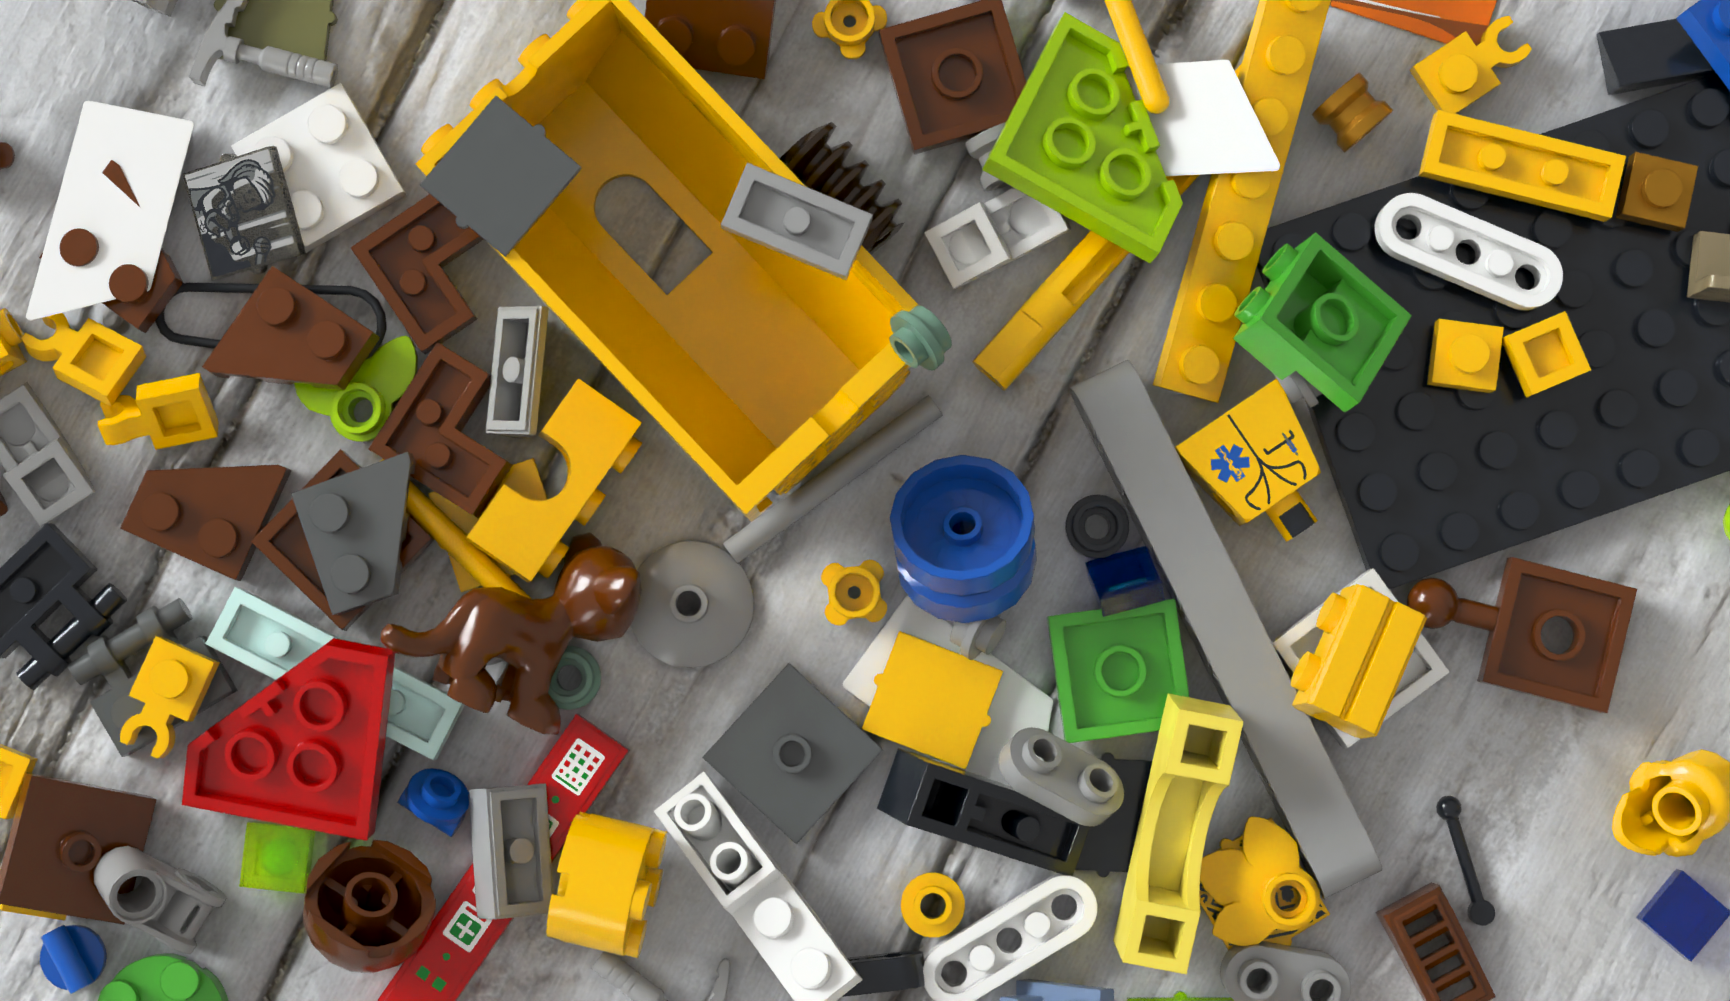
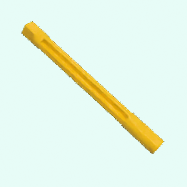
M1241 65L1235 70L1237 77L1239 76ZM1199 175L1166 176L1168 181H1175L1181 196ZM1090 231L973 359V364L981 373L1005 391L1130 252Z

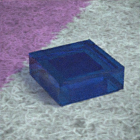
M1146 546L1085 562L1088 580L1103 617L1165 600L1161 579Z
M1676 869L1637 915L1636 919L1681 957L1692 962L1730 916V910L1683 870Z

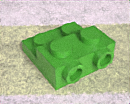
M1315 232L1295 249L1288 243L1285 244L1267 262L1262 273L1271 281L1265 290L1261 286L1255 288L1237 308L1234 316L1243 324L1233 339L1279 379L1283 380L1297 371L1343 412H1346L1360 403L1412 315Z

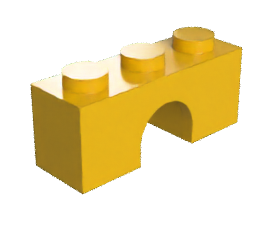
M578 378L538 434V436L557 448L565 459L567 479L563 489L553 498L536 501L521 496L503 484L465 540L528 583L532 581L537 572L548 579L569 549L567 545L560 541L574 520L585 526L605 498L606 494L597 489V486L610 468H613L621 474L642 445V442L633 436L642 422Z

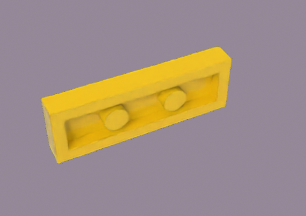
M1437 110L1433 114L1419 176L1606 222L1613 215L1626 156Z

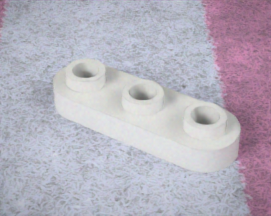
M1417 193L1398 195L1380 210L1376 218L1375 236L1377 242L1389 256L1511 308L1524 311L1539 308L1551 301L1561 288L1563 281L1562 266L1557 256L1550 249ZM1406 218L1415 224L1417 234L1414 239L1407 240L1398 234L1396 224L1399 219ZM1466 243L1474 249L1476 258L1473 264L1466 265L1457 259L1455 251L1458 244ZM1518 268H1525L1531 271L1535 279L1532 289L1526 290L1518 286L1515 281V273Z
M1063 874L1051 876L937 944L928 952L924 959V987L934 1001H975L1080 938L1090 930L1097 916V901L1093 891L1083 880L1076 876ZM1062 894L1070 895L1075 901L1074 912L1066 918L1055 916L1051 908L1053 900ZM1004 928H1014L1020 933V944L1014 950H1002L996 942L998 933ZM950 961L961 962L966 968L964 979L957 984H950L941 976L943 966Z

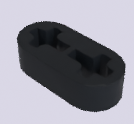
M903 951L848 957L847 959L863 980L842 997L899 991L925 986L923 952Z

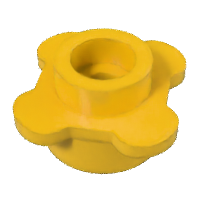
M830 0L825 12H818L813 17L812 28L817 37L829 38L840 47L843 57L853 60L864 55L866 50L865 43L873 33L886 27L887 14L884 8L879 5L872 6L869 0ZM851 16L856 20L853 27L844 25L843 21L846 17Z
M869 559L863 561L860 566L843 567L839 563H831L825 567L821 580L828 587L829 604L826 606L824 613L830 623L841 626L849 619L866 618L869 622H878L885 616L887 604L881 598L879 585L884 576V570L878 562ZM853 586L858 587L861 592L860 596L856 599H852L848 595V590Z

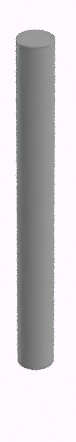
M929 395L733 535L723 543L738 564L942 417V412Z

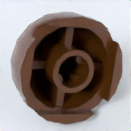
M373 840L371 847L357 846L350 848L351 842L337 845L318 859L307 878L304 893L303 920L312 945L329 962L350 972L375 973L399 966L417 952L433 922L436 898L434 900V893L431 888L432 877L428 868L411 851L389 841Z

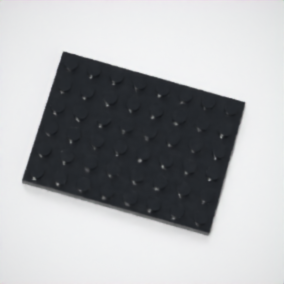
M1717 73L1539 134L1626 156L1613 215L1606 222L1417 176L1267 228L1257 263V268L1265 288L1271 280L1262 273V270L1271 257L1287 243L1295 249L1316 232L1412 315L1359 404L1343 412L1324 394L1316 397L1319 403L1314 407L1310 408L1307 404L1365 569L1367 571L1374 568L1388 589L1410 583L1730 471V303L1687 298L1693 235L1699 231L1730 234V91ZM1639 152L1698 166L1686 227L1683 230L1675 232L1616 218L1630 155ZM1405 193L1424 195L1550 249L1557 256L1562 266L1563 281L1561 288L1551 301L1539 308L1526 311L1511 308L1389 256L1377 242L1375 236L1376 218L1380 210L1398 195ZM1402 218L1397 221L1396 230L1402 238L1411 240L1416 237L1417 228L1411 220ZM1466 243L1458 244L1455 251L1457 259L1466 265L1473 264L1476 258L1474 249ZM1518 268L1515 273V281L1519 287L1526 290L1533 288L1535 279L1531 271L1525 268ZM1566 311L1591 368V371L1526 398L1502 344L1496 391L1485 393L1427 385L1434 324L1438 319L1504 327L1503 337Z

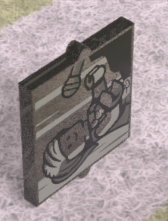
M268 146L240 156H236L234 153L222 154L220 162L182 174L212 281L221 280L247 271H251L254 274L265 273L268 265L306 254L277 146Z

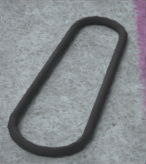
M183 283L174 296L183 292L254 293L259 284ZM302 285L319 295H352L359 297L372 307L377 319L375 334L380 337L366 359L372 357L382 345L387 330L386 314L379 300L367 290L354 286ZM165 308L155 320L160 333L169 341L213 349L220 342V340L174 333L165 322Z

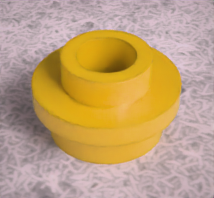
M936 872L918 875L907 884L902 893V916L906 924L919 935L925 937L944 936L959 925L964 915L965 900L958 884L947 875ZM936 893L943 897L945 909L941 915L928 917L921 911V900L927 894Z

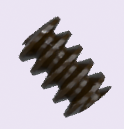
M830 122L802 137L780 157V160L806 187L873 214L872 222L862 243V246L872 255L903 226L904 223L897 225L893 221L902 202L896 199L881 206L879 205L877 199L886 185L885 182L881 179L866 186L861 184L860 180L869 164L866 160L849 167L843 163L853 145L847 141L831 148L827 142L836 125Z

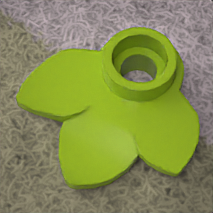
M407 335L392 339L382 347H379L372 357L363 362L345 390L316 388L311 384L294 383L297 396L309 410L330 416L334 428L343 437L356 442L372 441L394 409L393 404L400 400L417 374L418 358L416 348L412 339ZM362 400H369L373 407L372 415L367 421L358 422L354 416L355 406Z

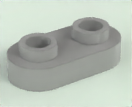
M1031 727L1020 730L1000 752V771L1006 782L1014 790L1084 826L1100 825L1122 805L1124 799L1123 784L1116 771L1110 765L1043 729Z
M1265 941L1249 946L1234 945L1225 954L1220 966L1221 982L1234 1001H1348L1351 994L1350 978L1344 967L1334 957L1321 951ZM1258 968L1265 969L1267 977L1262 985L1258 987L1247 985V977L1251 971ZM1321 979L1329 981V989L1324 996L1320 998L1310 997V987L1315 981Z

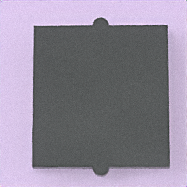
M495 96L420 183V186L456 216L455 221L459 228L466 229L470 227L506 257L582 168L545 137L546 130L542 125L537 124L533 127L499 97Z

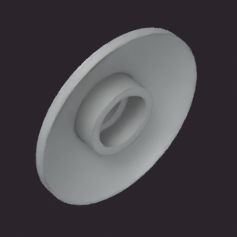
M683 541L657 550L638 568L642 591L638 610L630 626L640 644L655 658L677 667H704L724 659L743 641L753 618V590L744 569L739 563L737 564L730 554L708 543ZM688 591L695 592L701 599V608L693 616L682 615L677 607L680 595Z

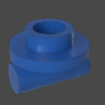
M430 768L421 770L412 776L397 803L414 813L419 819L452 837L465 818V813L469 807V792L464 783L452 773Z
M62 925L41 936L44 944L40 952V965L45 977L53 985L68 990L71 995L91 985L101 976L106 965L107 953L102 939L95 931L82 925Z

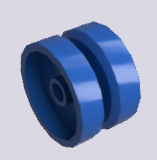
M958 455L936 459L913 472L898 490L890 514L896 563L901 586L916 606L938 619L969 623L994 618L1016 605L1032 583L1037 557L1034 539V514L1029 492L1012 471L991 459Z

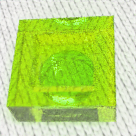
M247 822L239 887L305 893L307 878L311 873L315 831L276 823Z

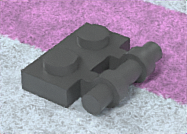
M180 598L161 609H158L156 606L150 607L136 616L138 623L111 639L104 635L87 645L88 652L68 664L72 676L80 685L102 674L112 688L90 701V704L121 757L129 756L157 739L155 730L150 726H145L140 730L138 738L133 745H126L120 742V733L125 722L132 716L140 714L145 705L144 702L128 696L138 673L133 676L124 660L152 644L155 636H162L181 645L174 630L193 618L188 607ZM199 636L184 645V647L220 662L197 715L238 691L214 649L205 644L207 641L206 636ZM175 717L172 725L175 729L186 721Z

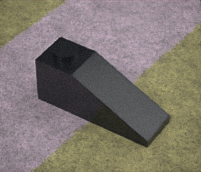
M898 748L877 809L905 825L1070 876L1074 874L1090 826L1078 824L1022 795L1011 786Z

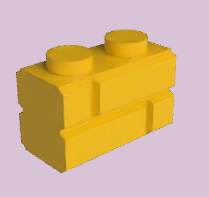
M1356 584L1343 588L1340 595L1334 592L1331 593L1323 604L1317 618L1316 627L1324 632L1315 653L1307 651L1301 657L1292 675L1291 686L1298 689L1292 706L1320 721L1327 722L1329 725L1360 739L1376 737L1427 617L1406 605L1392 601L1389 597L1364 585Z

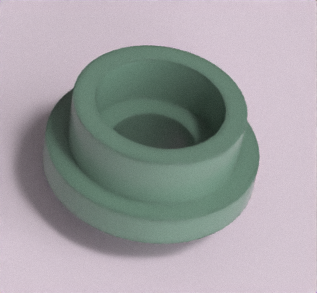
M917 305L909 312L900 310L890 319V326L893 332L889 338L890 344L899 358L908 366L917 368L920 365L927 370L933 371L944 362V353L951 348L952 340L945 326L930 310Z
M568 646L552 676L548 694L557 704L558 708L565 710L578 709L590 703L597 695L601 686V670L592 654L576 646ZM569 665L575 666L581 673V683L574 690L564 689L558 680L560 671Z

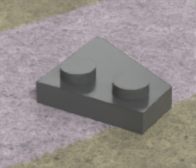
M405 452L291 493L332 615H341L399 594L402 562L400 560L401 545L406 539L409 513H406L410 477L415 472L416 464L413 453Z

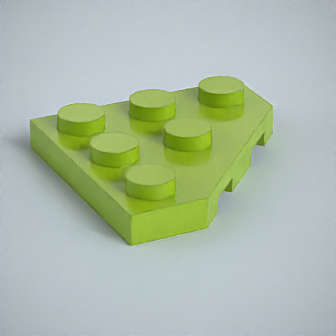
M1064 12L1044 47L982 170L1151 264L1160 253L1182 207L1183 201L1175 181L1167 180L1156 152L1160 147V143L1143 100L1136 101L1125 74V70L1129 65L1120 43Z

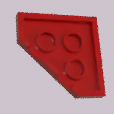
M335 638L327 642L188 744L182 805L367 841L375 833L395 652L388 648Z

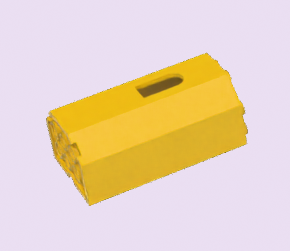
M577 0L567 12L566 16L570 21L550 38L547 34H543L524 49L518 58V62L524 69L506 85L499 79H494L486 84L469 104L473 111L454 128L450 124H446L435 131L421 147V152L424 156L415 164L427 176L491 100L497 96L533 127L537 124L542 125L546 130L545 137L581 166L580 172L506 257L495 248L493 249L752 522L773 503L767 495L773 490L779 495L788 493L902 386L905 379L911 373L909 370L910 366L899 358L890 344L889 338L893 334L890 319L900 310L909 312L918 304L862 245L846 281L723 230L721 222L747 162L803 186L805 185L629 0ZM634 177L644 181L712 252L668 295L609 235L597 220L595 213L596 198L600 190L613 179Z

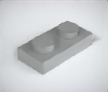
M747 162L721 222V227L723 230L847 281L872 222L873 214Z

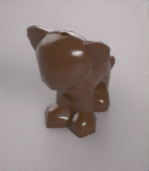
M590 532L572 537L568 545L569 549L565 554L564 566L559 573L552 596L545 599H529L503 587L475 588L461 596L447 616L435 628L426 632H415L403 626L388 623L381 631L380 640L386 648L404 656L430 657L440 654L432 680L446 685L451 684L447 696L483 713H489L495 701L500 703L502 700L509 701L511 703L507 712L508 717L539 733L558 735L561 726L560 710L548 694L552 676L562 655L573 637L598 642L621 638L626 633L639 607L642 591L640 574L631 559L621 551L610 546H602L601 541ZM494 657L507 663L496 683L485 669L487 663Z

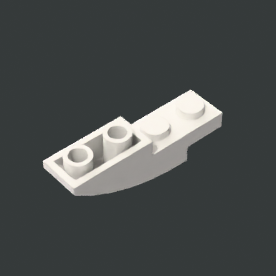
M702 772L654 810V813L720 904L734 917L794 1001H837L863 980L832 939V934L802 894L705 772Z

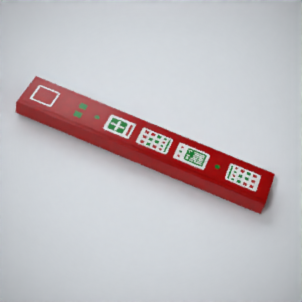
M580 714L574 716L527 784H546L551 862L554 861L563 848L576 814L588 812L630 751L626 746ZM473 863L433 919L432 925L417 952L403 962L377 1001H457L514 919V917L504 919L478 918Z

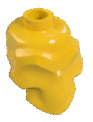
M1704 749L1687 753L1675 758L1671 762L1666 760L1653 763L1643 762L1630 778V792L1622 795L1616 807L1612 830L1614 837L1621 845L1640 854L1656 856L1664 852L1674 857L1693 855L1703 840L1719 833L1730 823V762L1718 753Z

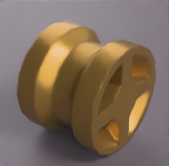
M1359 72L1312 113V116L1320 125H1329L1337 134L1336 144L1345 153L1392 113L1393 109L1386 101L1374 99L1368 92V81Z

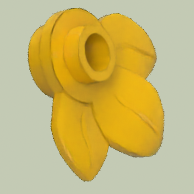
M1248 817L1243 831L1242 850L1234 848L1209 853L1202 858L1200 883L1214 900L1224 905L1215 919L1212 934L1225 942L1237 946L1256 945L1266 939L1276 929L1294 931L1305 927L1314 919L1318 912L1320 892L1315 880L1307 872L1299 868V852L1296 841L1287 831L1272 821L1261 817ZM1283 886H1292L1298 895L1297 902L1292 908L1282 910L1275 902L1276 892Z

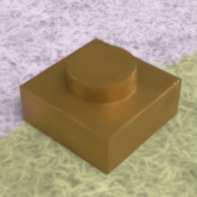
M1633 153L1628 159L1616 218L1675 232L1683 230L1686 227L1698 166L1644 153Z

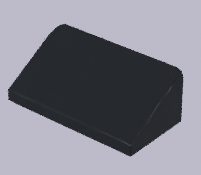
M1677 19L1603 31L1596 34L1608 95L1697 80L1716 73Z

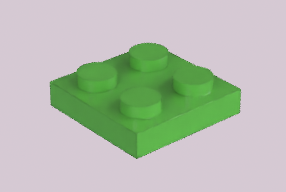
M1175 599L1047 617L1064 741L1076 743L1159 731L1167 694L1189 697Z

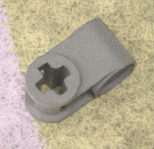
M130 846L116 847L108 851L101 857L94 870V884L115 917L152 935L174 950L185 954H191L196 948L197 943L194 937L214 907H222L227 899L221 890L200 876L181 868L177 869ZM134 876H143L141 883L135 890L129 893L118 894V890L125 880Z

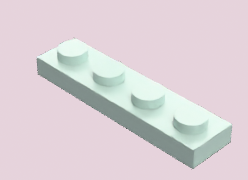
M234 587L205 644L276 680L333 638L343 639L240 587ZM394 666L386 736L432 760H437L465 705L447 696V692Z

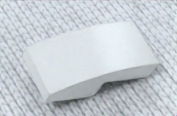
M1013 187L986 203L979 202L924 233L952 287L956 289L1070 232L1072 229L1064 215Z

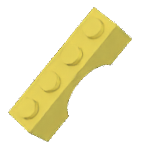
M1167 694L1113 937V942L1123 963L1187 975L1201 913L1199 896L1200 874L1206 836L1218 798L1222 791L1230 784L1243 727V720L1230 705Z

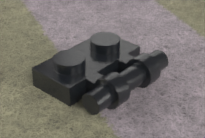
M46 523L0 568V658L6 659L21 644L32 658L16 674L32 690H35L51 674L58 677L68 667V664L72 662L69 656L92 634L99 637L114 623L111 616L127 601L123 593L111 583H108L93 599L88 597L80 586L98 569L55 524ZM63 604L74 617L50 639L38 627Z

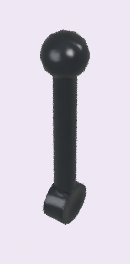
M1444 796L1437 802L1436 810L1439 817L1447 822L1471 899L1467 909L1468 917L1475 924L1485 926L1494 920L1495 908L1490 902L1484 900L1458 818L1462 810L1461 803L1456 797Z

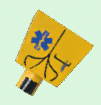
M1277 378L1175 447L1187 473L1239 526L1248 523L1265 511L1287 542L1318 521L1297 489L1321 473L1320 467L1286 393Z

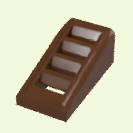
M1431 882L1375 912L1423 1001H1441L1437 993L1466 977L1469 978L1474 988L1450 1001H1489L1496 997L1440 885ZM1433 912L1437 922L1411 936L1408 935L1404 926ZM1444 933L1449 943L1420 958L1416 948ZM1456 955L1461 965L1431 981L1427 970Z

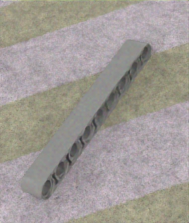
M1125 360L1070 387V392L1079 414L1171 599L1176 601L1177 611L1223 704L1230 705L1243 720L1240 738L1286 831L1296 841L1299 857L1307 873L1315 880L1321 897L1326 899L1382 871V865L1375 848L1308 714L1292 706L1297 692L1291 686V680L1135 368L1129 360Z

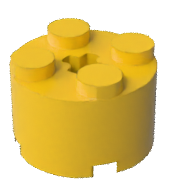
M580 812L579 815L576 814L568 831L557 873H561L557 895H551L547 918V937L613 954L638 958L647 928V920H643L647 906H655L661 886L663 869H659L663 858L668 832L593 813Z

